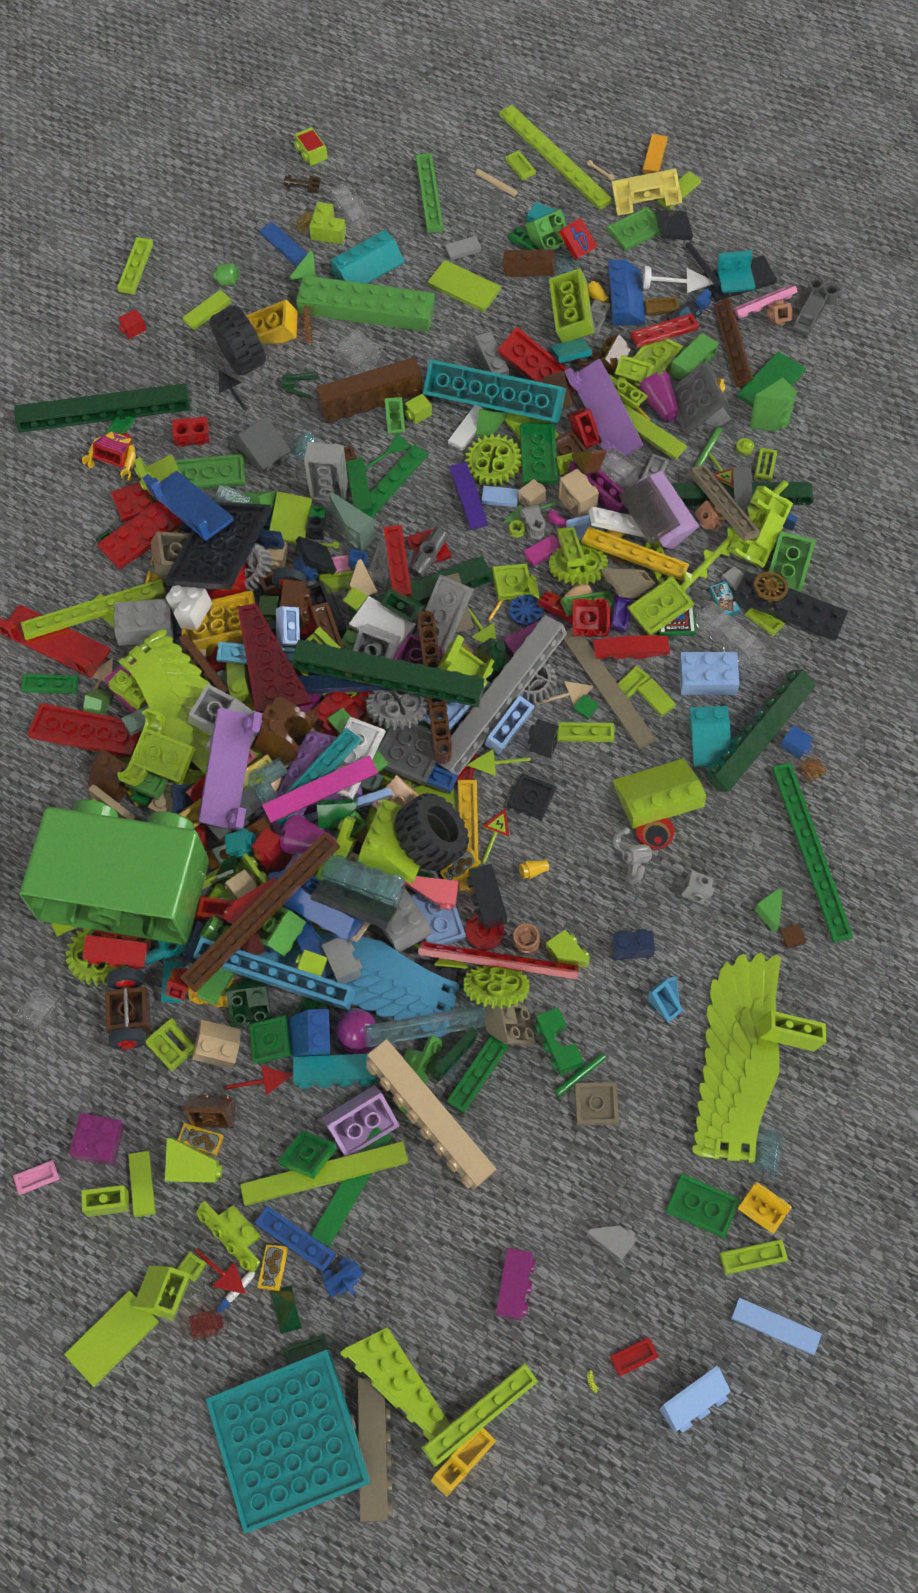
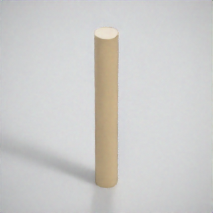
M477 169L475 175L512 196H515L518 192L480 169Z

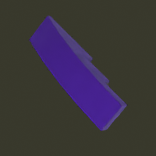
M463 462L449 466L456 493L461 502L464 515H466L470 531L488 526L467 463Z

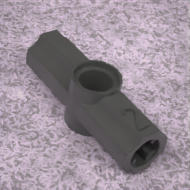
M434 528L428 539L421 544L419 553L408 568V572L417 579L422 578L429 566L436 561V555L448 538V534L444 529Z

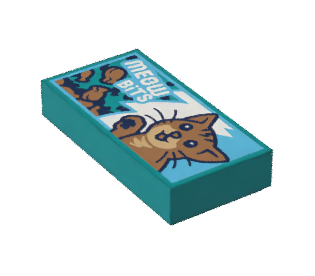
M726 581L709 586V591L723 619L740 613L741 609L738 603L733 601L734 595Z

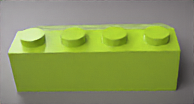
M684 758L612 780L632 829L705 807V791L700 780Z
M382 799L362 845L357 864L413 884L420 865L415 864L414 860L406 855V851L402 850L394 827L396 815L402 806Z

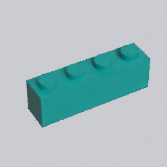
M368 1054L293 1057V1082L300 1089H309L315 1085H319L320 1088H330L331 1085L340 1084V1087H351L352 1084H360L365 1087L372 1086L373 1083H377V1075L373 1076L366 1068Z

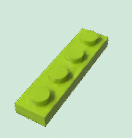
M136 238L118 284V292L135 294L153 247L152 239Z

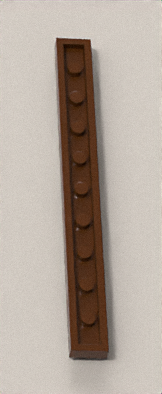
M324 832L180 978L196 993L340 848V845Z

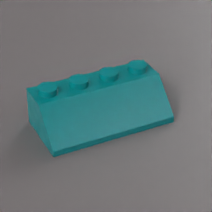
M385 229L331 259V269L338 280L368 284L404 264L405 261L395 239Z

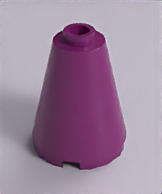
M662 371L663 374L660 375L656 372L645 378L641 382L642 386L640 388L637 387V389L648 395L645 399L647 403L664 421L670 422L675 420L679 413L668 372Z
M292 815L283 827V830L286 832L284 837L281 836L280 838L281 849L290 854H303L325 831L302 816ZM328 834L329 836H331V837L337 842V840H336L335 837H333L332 835Z

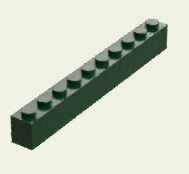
M186 383L14 405L15 423L19 433L113 421L118 417L121 420L126 419L125 417L128 416L136 418L191 410Z
M298 640L292 657L293 669L478 708L484 689L485 678H480L477 675L470 676L458 671L451 672L439 667H427L419 663L413 664L400 659L394 660L385 656L370 655L366 652L351 651L347 648H336L328 644L313 643L309 640Z

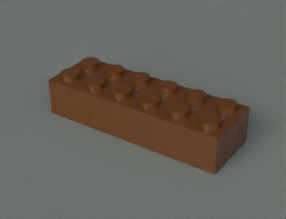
M415 357L317 386L320 412L325 423H333L338 421V419L349 418L361 412H369L377 407H385V398L402 397L403 401V399L419 396L423 393L422 373Z

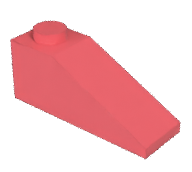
M416 876L413 884L401 880L403 885L434 905L440 906V909L451 910V908H456L459 888L458 881Z

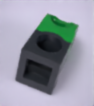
M310 507L307 523L308 539L324 540L326 507Z

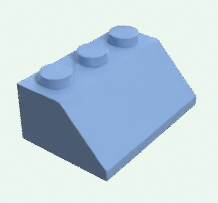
M716 1366L663 1404L659 1410L675 1433L678 1430L683 1433L693 1426L691 1423L693 1419L698 1417L701 1420L711 1413L708 1408L714 1404L719 1407L728 1400L726 1395L731 1391L719 1367Z

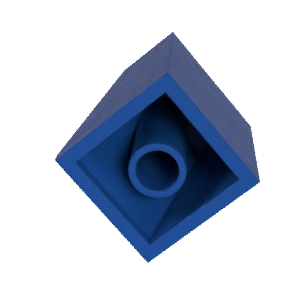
M329 1009L306 1010L289 1018L292 1048L290 1059H293V1057L331 1055Z

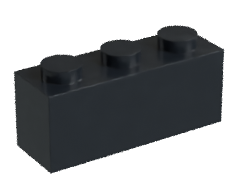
M323 580L309 586L308 589H310L313 606L328 602L340 637L345 635L347 627L331 588Z
M492 863L469 869V876L466 877L468 888H472L474 893L471 895L473 905L477 906L479 910L476 913L478 923L483 924L484 930L507 924V914Z

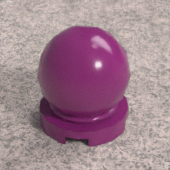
M361 1009L347 1011L341 1016L337 1023L336 1032L343 1050L351 1055L367 1054L373 1050L378 1042V1030L376 1021L371 1014Z

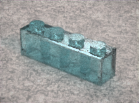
M332 855L327 860L321 873L322 880L325 879L396 908L405 890V880L400 876L386 874L378 868L366 867L361 862L349 861L341 855Z

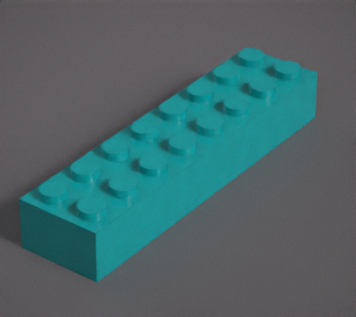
M430 359L423 394L559 423L566 388Z

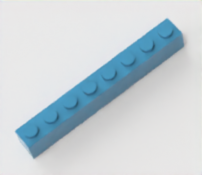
M200 937L193 956L198 960L215 942ZM238 950L220 968L349 1011L356 993L351 986Z

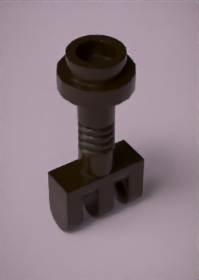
M288 174L284 178V186H287V188H290L291 185L303 186L308 188L307 193H319L321 179L310 176L309 181L293 179L292 175Z

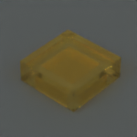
M306 211L296 220L298 232L304 234L309 229L312 220V214L309 211Z

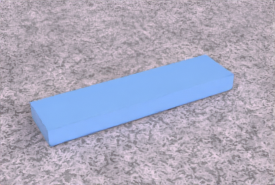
M741 1298L738 1299L731 1318L738 1323L813 1356L822 1335L817 1331Z

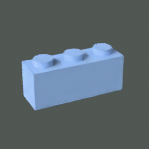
M519 695L487 737L485 746L490 750L494 749V752L500 756L529 718L535 706Z

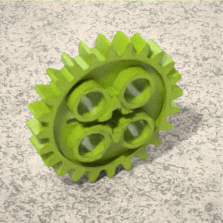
M491 433L490 438L484 435V440L478 438V443L472 442L473 448L468 447L469 453L465 454V462L474 481L479 480L480 485L486 482L487 486L493 483V486L496 487V483L499 482L502 486L503 480L509 483V477L515 478L514 472L519 473L518 467H521L522 458L520 455L521 451L518 449L517 443L513 444L512 438L507 441V435L503 438L500 437V434L494 437L493 433Z
M582 544L581 548L586 565L567 567L562 549L557 547L556 552L553 551L552 556H550V573H553V577H558V581L564 579V584L571 582L572 586L575 583H578L579 586L582 583L588 585L589 581L595 583V579L601 580V576H605L601 570L608 567L607 555H603V551Z
M83 928V933L77 930L78 937H71L74 943L67 944L70 950L65 952L69 957L66 959L67 964H70L68 966L69 970L73 971L74 977L79 976L80 982L86 979V983L90 985L93 980L95 985L98 986L99 981L102 980L103 984L106 985L107 974L112 970L125 968V966L120 964V967L108 966V962H100V964H105V967L98 970L97 967L100 964H90L88 960H80L84 952L86 934L91 929Z
M483 965L482 968L476 966L475 970L470 969V973H466L464 992H466V996H470V1001L476 1000L477 1005L484 1003V1007L491 1005L492 1009L495 1006H499L502 1009L503 1005L510 1008L511 1004L517 1006L518 1001L523 1002L524 998H527L529 980L527 975H522V971Z

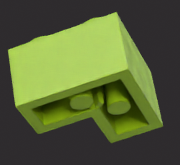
M317 202L309 226L311 240L343 245L346 235L345 219L334 217L333 204Z

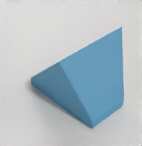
M676 976L661 981L649 991L647 999L668 1023L683 1011L680 1005Z

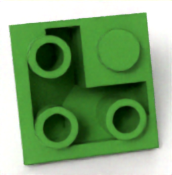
M561 209L525 223L530 240L539 249L555 250L565 245L558 232L567 226Z

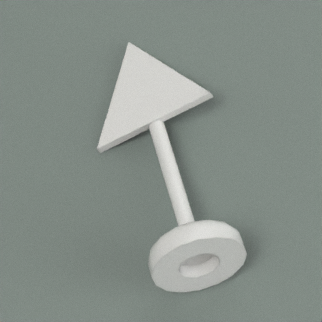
M644 266L642 290H648L651 281L687 283V293L712 285L713 283L709 278L688 268L686 269L687 279L651 276V267Z

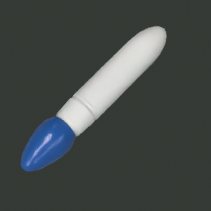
M250 1271L241 1279L244 1288L254 1278L255 1272L252 1273ZM230 1291L219 1302L216 1311L221 1312L230 1305V1302L240 1293Z

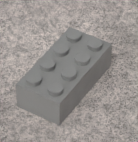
M308 442L304 462L310 498H312V501L330 503L329 493L333 492L346 501L349 486L344 445Z

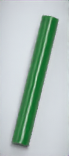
M600 1053L554 1092L558 1097L562 1096L575 1083H578L605 1061L606 1057Z

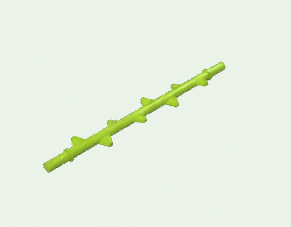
M783 480L772 492L779 495L788 486V482ZM748 505V517L753 522L759 512V508ZM732 527L727 528L728 537L713 552L709 550L703 551L705 561L692 574L688 572L683 573L684 582L680 586L685 592L699 576L705 579L708 577L707 568L721 554L731 555L728 548L734 535L737 534Z

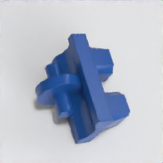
M345 1257L338 1264L342 1270L337 1274H334L331 1269L322 1274L323 1285L331 1297L338 1293L342 1295L346 1291L353 1295L355 1291L352 1287L359 1282L357 1279L363 1275L356 1261L352 1262L348 1257Z

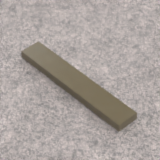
M705 464L689 468L690 476L743 541L760 536L758 528Z

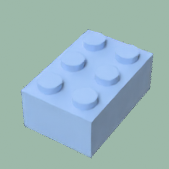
M681 652L679 660L681 695H737L739 689L737 652Z

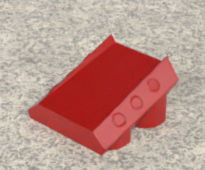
M585 598L572 599L573 636L608 637L610 629V606L608 600L603 598H597L596 600Z

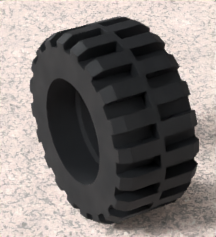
M231 305L211 316L209 322L216 342L226 360L238 375H246L264 365L266 355L262 343L249 319L238 306Z
M430 793L418 795L402 807L396 815L394 827L397 832V840L400 841V846L402 850L406 851V855L410 859L412 858L415 864L421 865L422 868L438 871L445 869L464 855L468 848L469 837H467L468 830L465 828V822L461 819L458 810H455L450 802H446L445 798Z

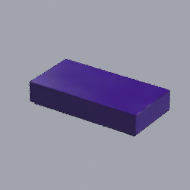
M617 594L614 596L610 615L611 628L622 633L627 631L630 618L628 606L633 603L632 599L622 598Z

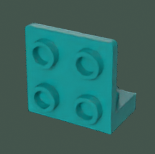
M752 250L718 254L716 269L721 282L722 293L755 290L751 270Z

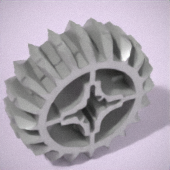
M256 543L245 561L246 591L252 590L253 592L255 589H260L258 577L265 578V574L272 572L270 568L274 566L271 563L273 558L270 556V552L265 547Z
M544 663L538 671L543 676L536 674L531 686L529 683L526 687L527 690L524 689L520 695L528 702L531 701L534 706L536 701L542 704L543 699L549 700L550 695L553 696L554 690L557 687V677L550 664L545 665Z

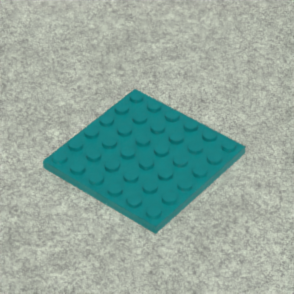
M324 1350L206 1399L244 1534L372 1484L330 1350Z

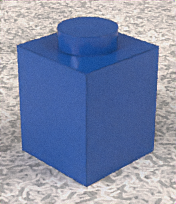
M793 725L784 737L781 747L796 757L801 758L803 754L807 755L812 749L811 741L813 737Z

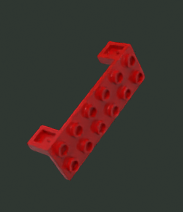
M18 605L9 619L4 620L0 618V634L90 678L94 676L111 652L110 647L68 627L26 640L20 622L43 615L23 605Z

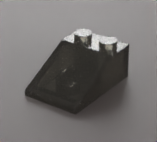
M650 476L618 495L649 545L680 526L679 521Z

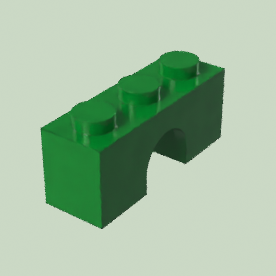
M559 1007L537 1015L534 1028L537 1034H541L544 1039L542 1045L545 1052H550L552 1060L550 1062L555 1072L558 1071L560 1076L583 1067L584 1061L575 1043L569 1046H562L556 1041L555 1037L559 1033L566 1031L567 1027Z

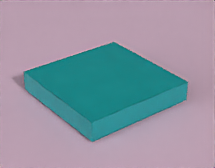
M583 338L550 346L551 352L559 363L592 355V349Z

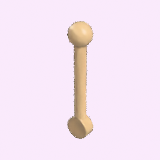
M591 160L587 161V166L593 167L597 171L601 172L602 174L607 176L609 180H614L613 174H608L598 166L594 165Z

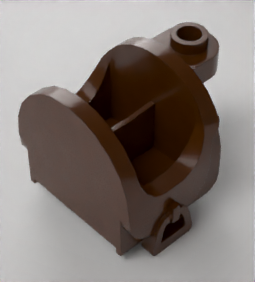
M277 697L272 706L268 704L262 714L261 720H263V723L251 748L261 752L262 755L268 754L270 759L283 763L295 761L299 754V747L292 738L305 737L307 733H310L318 717L315 715L316 712L309 708L307 713H305L290 701Z

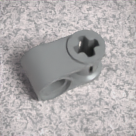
M538 504L521 508L519 510L520 517L525 524L529 536L532 539H541L545 533L546 523Z

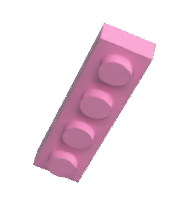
M788 285L734 307L735 316L743 318L748 316V313L751 311L758 312L763 310V306L773 304L774 300H787L792 297V294L797 293L796 286Z

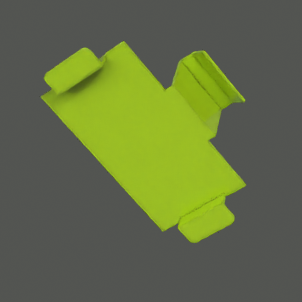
M532 574L530 577L527 575L528 581L521 584V589L524 591L529 587L530 594L540 599L536 577Z

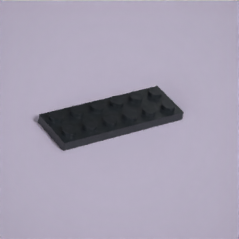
M745 571L733 601L836 641L848 613L847 610L788 588L786 596L780 601L768 602V600L758 597L759 595L754 591V581L757 575Z

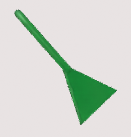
M396 433L388 450L366 465L365 468L367 470L388 454L409 450L412 446Z

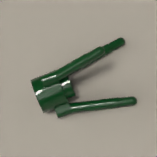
M309 372L283 375L282 388H285L287 393H294L311 399V395L297 391L294 387H297L298 380L320 379V376H315L319 373Z

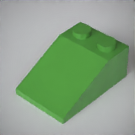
M780 531L769 572L779 574L786 580L788 588L801 592L816 540Z
M281 907L250 939L285 957L291 950L297 936L303 931V926L306 922L290 910Z

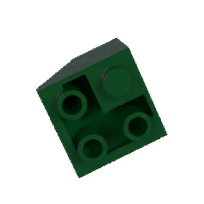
M246 978L225 990L231 1027L248 1026L252 1023L271 1019L268 984Z

